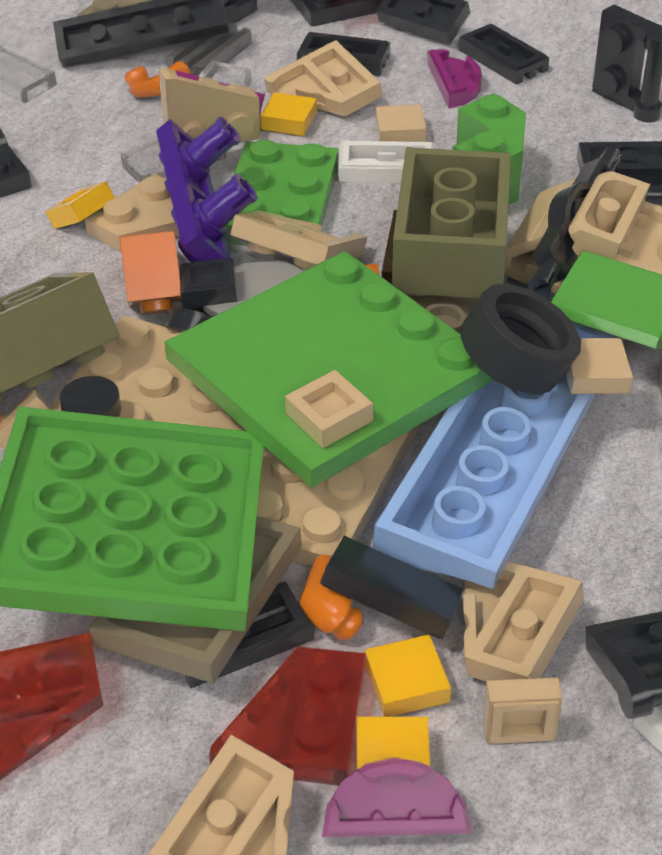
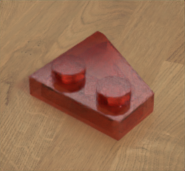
M90 633L0 651V781L104 706Z
M298 646L211 745L209 752L210 764L230 735H233L293 770V781L339 786L341 781L350 774L357 717L359 715L365 676L366 653Z

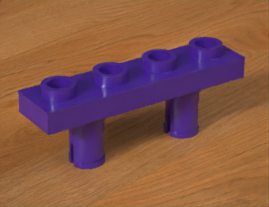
M221 116L195 139L191 138L175 122L169 119L156 130L160 147L158 156L164 165L167 178L164 183L170 193L173 205L171 215L177 224L180 237L178 246L190 262L231 258L225 235V225L233 220L236 214H239L248 205L257 201L258 196L252 185L247 180L244 181L243 176L238 173L233 175L231 180L214 193L209 173L210 166L234 145H238L241 142V138L235 128L230 123L227 125L226 119Z

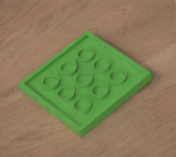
M346 251L164 341L166 360L311 488L494 381L466 353L460 337L461 334ZM336 370L373 402V421L323 449L286 414L285 396Z
M19 406L0 465V607L245 631L264 446L248 431Z

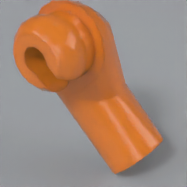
M177 61L168 67V69H172L175 72L177 70L191 74L188 66L181 61ZM143 66L134 68L125 74L124 80L129 85L130 89L128 91L137 98L161 96L159 74L149 77L147 69Z
M320 555L313 562L301 595L300 606L310 622L323 633L328 634L332 632L338 640H350L361 629L364 621L363 614L360 609L351 606L352 601L350 598L320 584L325 568L332 557L330 555Z

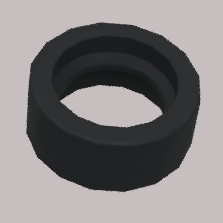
M508 283L491 285L482 292L462 324L460 337L466 353L475 364L495 381L520 392L530 394L550 392L561 381L581 352V338L576 327L560 308L545 297L527 288Z

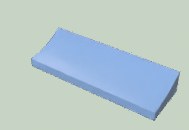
M571 321L575 325L580 338H621ZM566 374L550 392L540 394L516 391L494 380L448 407L374 526L373 548L420 570L454 576L494 589L596 394H571Z

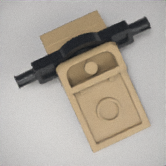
M615 147L605 148L600 158L583 165L576 179L558 184L539 193L506 248L504 275L527 284L529 290L533 289V292L547 297L551 292L557 293L582 250L662 274V207L645 201L650 184L616 173L615 171L621 164L623 156L622 154L618 155L620 151Z

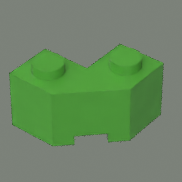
M493 93L458 108L456 145L453 146V150L511 153L508 205L519 200L526 112L508 102L504 97Z

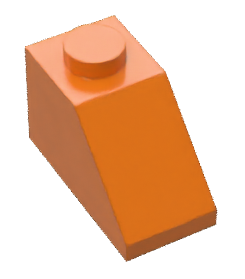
M174 231L120 237L129 307L140 306V313L143 315L169 312L173 302H181L182 300Z

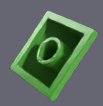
M582 250L551 302L560 308L573 322L654 349H661L662 274Z

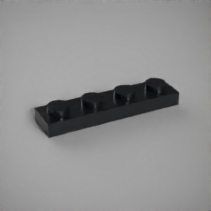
M151 0L53 22L58 58L63 68L230 32L224 0Z

